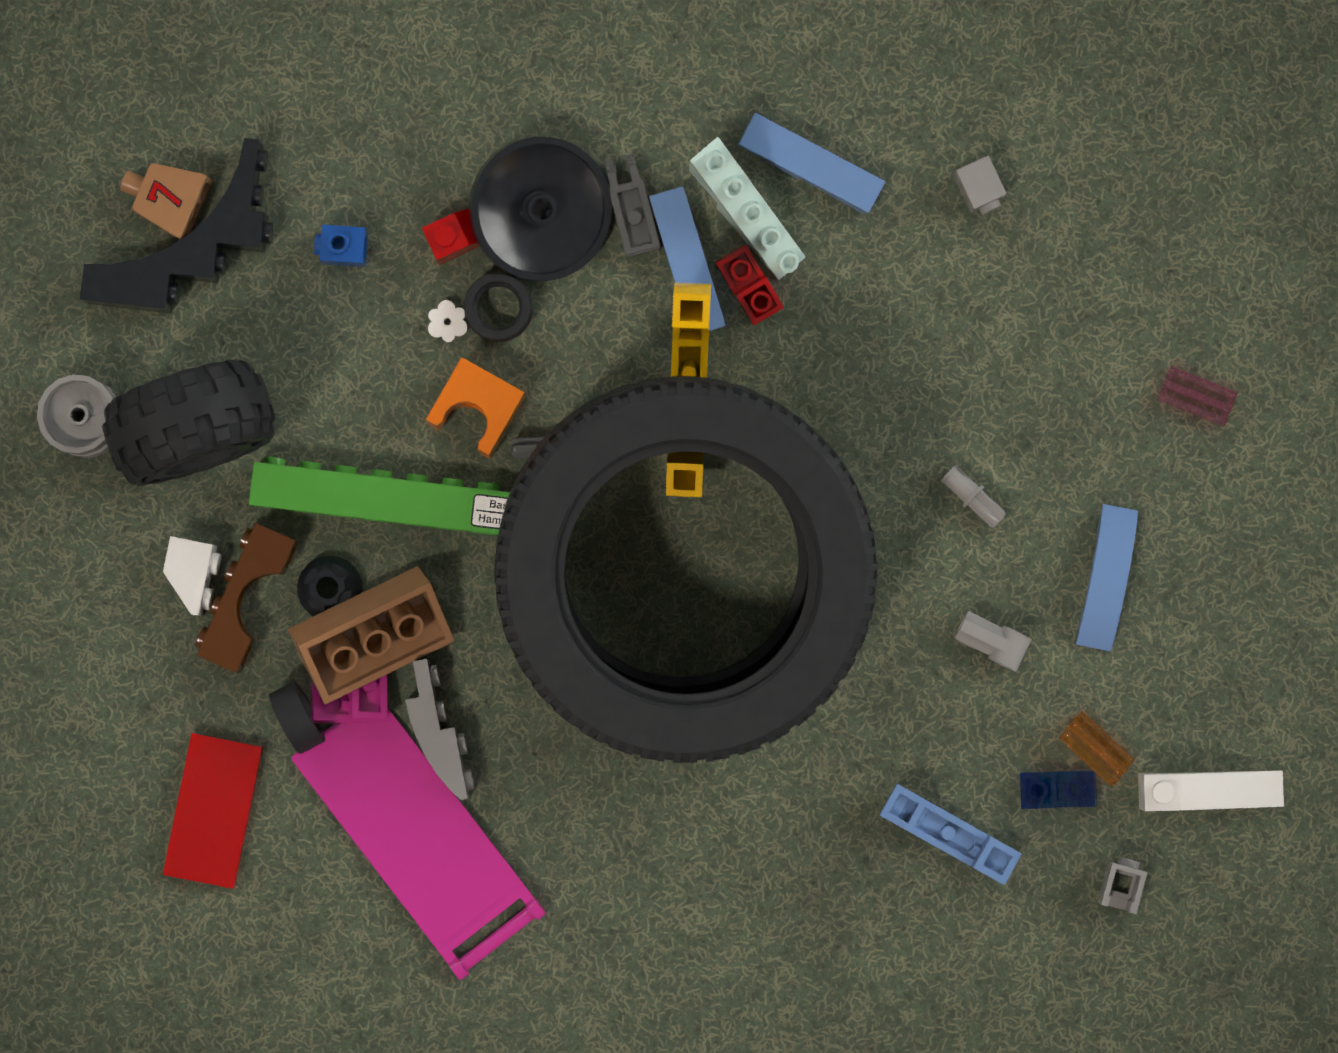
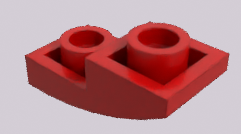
M746 244L714 262L753 326L784 308L771 283L764 276Z

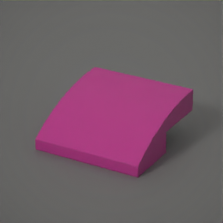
M387 675L327 704L323 703L311 680V719L313 723L386 721L388 719Z

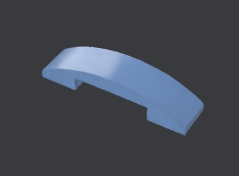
M1102 504L1093 563L1075 645L1105 651L1112 650L1131 565L1138 518L1137 510Z
M897 783L879 813L883 818L1003 885L1006 884L1022 853Z

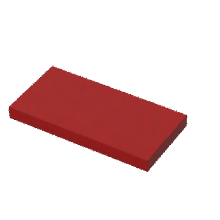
M191 733L163 875L231 889L235 888L263 752L262 746Z

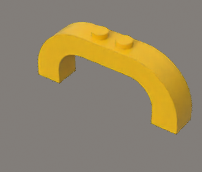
M674 282L671 377L692 376L707 378L711 284ZM682 451L667 454L666 496L702 497L704 453Z

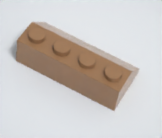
M418 566L288 629L297 652L324 704L330 703L454 642L433 588Z

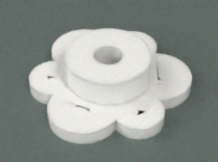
M449 300L442 301L438 305V309H432L428 314L429 319L432 321L428 326V331L433 337L442 336L444 341L451 342L455 336H462L467 332L468 326L466 321L463 320L465 318L464 309L460 307L455 308L454 303ZM446 318L451 320L450 325L444 323Z

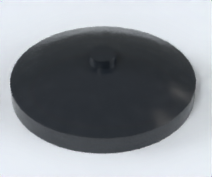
M545 136L526 137L503 146L492 154L481 167L470 193V225L480 249L492 263L503 271L527 280H556L573 274L584 267L601 248L611 223L612 201L610 190L600 167L581 148L558 138Z

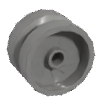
M73 374L59 378L46 388L38 402L37 421L40 432L50 445L75 457L93 458L103 455L109 451L102 429L103 423L106 422L104 410L107 404L111 403L112 399L118 395L112 388L89 376ZM80 412L85 414L82 421L77 420Z

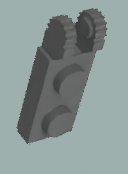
M634 154L626 155L625 160L632 182L618 185L617 170L612 159L604 161L610 184V197L626 259L661 250L644 181L640 179Z

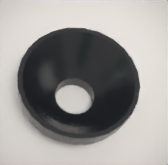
M322 556L308 563L302 570L297 584L299 601L303 608L312 616L355 597L363 591L359 572L349 561L337 556ZM324 577H332L338 583V592L330 599L321 597L317 591V585Z

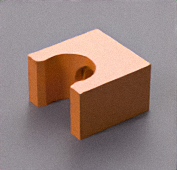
M461 357L427 416L426 421L429 426L439 431L445 426L447 418L453 411L463 407L479 410L487 420V429L485 435L478 443L479 454L491 459L525 399V392Z

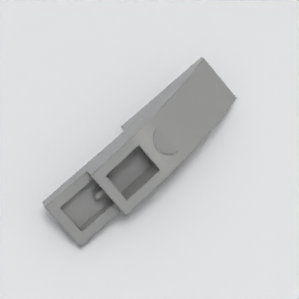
M429 659L413 661L419 697L407 699L405 702L416 738L427 760L445 785L460 800L470 798L469 791L475 790L471 768L465 769L462 755L468 754L465 733L458 734L457 727L442 729L441 722L447 721V713L444 700L437 701L435 687L441 686L437 665L431 666Z

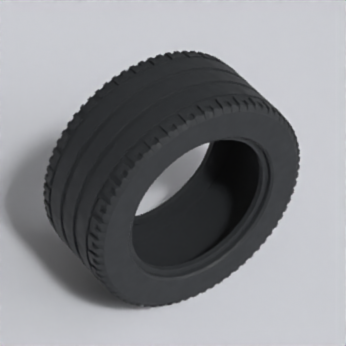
M692 376L652 378L618 387L588 401L559 422L533 450V453L521 468L512 486L500 523L494 568L497 606L508 644L515 655L514 657L519 667L531 681V685L546 703L554 708V711L572 726L574 725L579 728L585 735L600 743L609 744L610 748L629 755L634 753L644 759L662 762L664 760H673V763H697V760L704 759L706 762L727 759L732 754L738 753V755L757 750L761 748L762 744L766 742L770 744L790 733L789 729L795 725L800 726L805 720L816 713V708L820 704L824 705L838 689L839 682L845 679L856 660L855 656L858 650L860 651L869 629L868 623L873 614L876 597L875 588L877 587L875 538L866 505L852 475L833 448L810 425L794 413L756 391L722 380ZM682 451L715 454L731 459L756 472L770 483L781 497L794 525L798 546V574L793 596L785 615L768 639L751 654L731 666L703 675L686 677L659 675L640 670L618 659L602 647L589 633L576 613L565 580V557L571 532L578 516L595 492L618 472L636 462L656 455Z

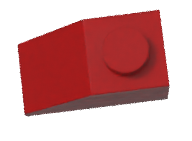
M469 208L452 213L422 227L439 265L479 247L470 225Z

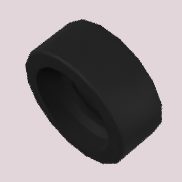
M505 273L486 274L477 279L467 290L464 300L465 317L471 329L482 339L495 343L508 342L520 336L528 327L533 313L532 300L525 285L514 276ZM492 287L509 289L516 295L519 301L520 310L516 320L505 328L495 329L488 327L481 321L478 315L477 304L479 298L486 290Z
M291 682L269 694L275 715L290 743L299 754L326 741L320 723H313L311 719V704L296 682Z

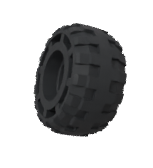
M234 359L182 370L175 374L152 380L147 384L127 391L123 395L117 396L112 399L111 403L107 404L104 410L106 422L103 423L102 429L116 470L123 472L128 483L145 486L203 472L259 450L260 447L266 446L274 436L273 423L276 420V416L261 374L255 373L251 363Z

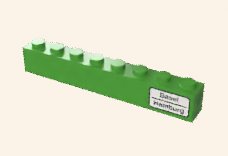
M264 457L263 463L254 462L249 505L498 536L501 519L510 492L499 491V484L478 482L477 488L463 487L464 480L442 478V484L427 483L428 476L407 474L406 480L392 478V472L371 469V474L368 476L356 474V467L335 465V471L321 470V463L300 461L299 467L285 466L286 459Z

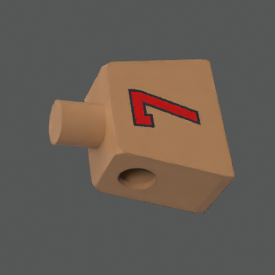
M151 163L145 177L127 171L122 179L120 190L136 197L132 206L134 212L178 240H181L193 231L213 181L201 173Z

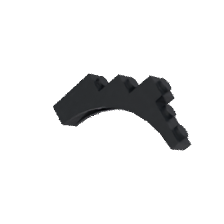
M244 138L239 164L226 193L211 214L190 234L170 247L141 259L115 264H84L80 300L91 305L171 314L172 305L178 304L180 286L175 283V279L218 283L219 274H224L226 269L227 256L226 253H222V248L265 253L266 243L271 244L273 222H269V217L265 212L256 211V207L262 206L264 194L263 186L259 185L260 171L265 172L268 163V151L263 150V144L259 139Z

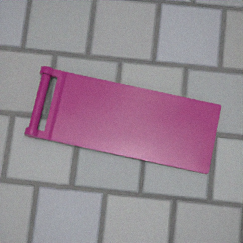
M389 708L386 721L334 723L324 731L325 742L302 754L297 752L292 756L293 763L432 942L459 980H463L470 974L469 969L535 918L539 920L547 914L457 796L436 774L426 756ZM519 898L522 899L527 907L459 959L453 952L455 948Z

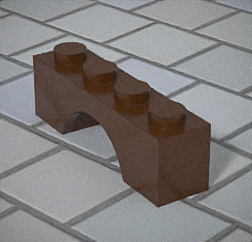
M255 523L253 529H246L239 545L240 548L244 549L238 562L232 561L225 576V580L229 582L224 595L218 593L212 604L210 613L214 615L209 628L205 626L202 628L196 640L195 646L200 648L197 656L235 673H241L255 642V639L247 632L242 622L241 603L247 589L258 579L268 575H284L297 548L298 541Z

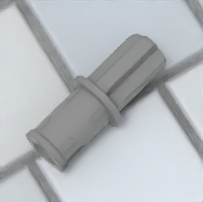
M955 465L941 480L943 484L964 502L962 505L964 508L969 506L990 527L997 526L1005 517V511L983 491L984 486L981 485L979 487L958 465Z

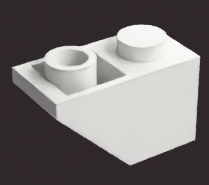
M170 536L163 573L190 614L203 616L204 609L210 610L214 589H210L209 584L211 575L218 574L221 554L216 553L217 546Z

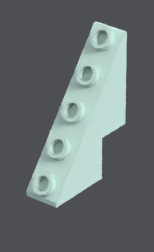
M717 137L690 160L689 171L716 201L717 209L774 276L780 280L785 274L796 270L799 263L805 258V255L728 149Z

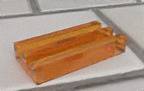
M1083 711L1072 720L1059 737L1111 787L1121 779V776L1125 774L1128 767L1135 761Z

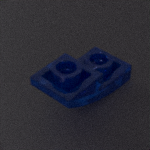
M1096 770L1020 773L1021 809L1096 807Z

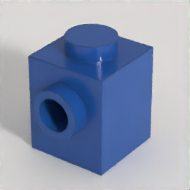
M322 225V233L315 235L314 254L320 255V261L323 265L366 267L368 231L365 227Z

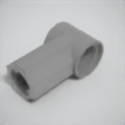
M967 611L954 637L960 643L988 655V659L1014 672L1017 671L1032 641L1031 638L1009 627H1000L970 611Z

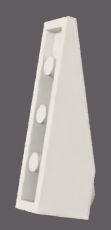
M1282 770L1138 773L1139 810L1143 811L1284 807Z

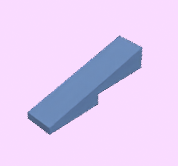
M757 113L753 114L737 144L798 180H804L862 214L870 212L886 182Z
M680 186L650 195V203L674 282L711 284L709 331L725 327L726 324L684 187Z

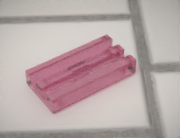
M1171 366L1168 369L1157 401L1223 427L1227 422L1228 414L1231 412L1232 404L1238 392ZM1176 377L1226 397L1225 403L1174 383L1172 380ZM1170 389L1222 411L1220 416L1168 396L1167 393Z

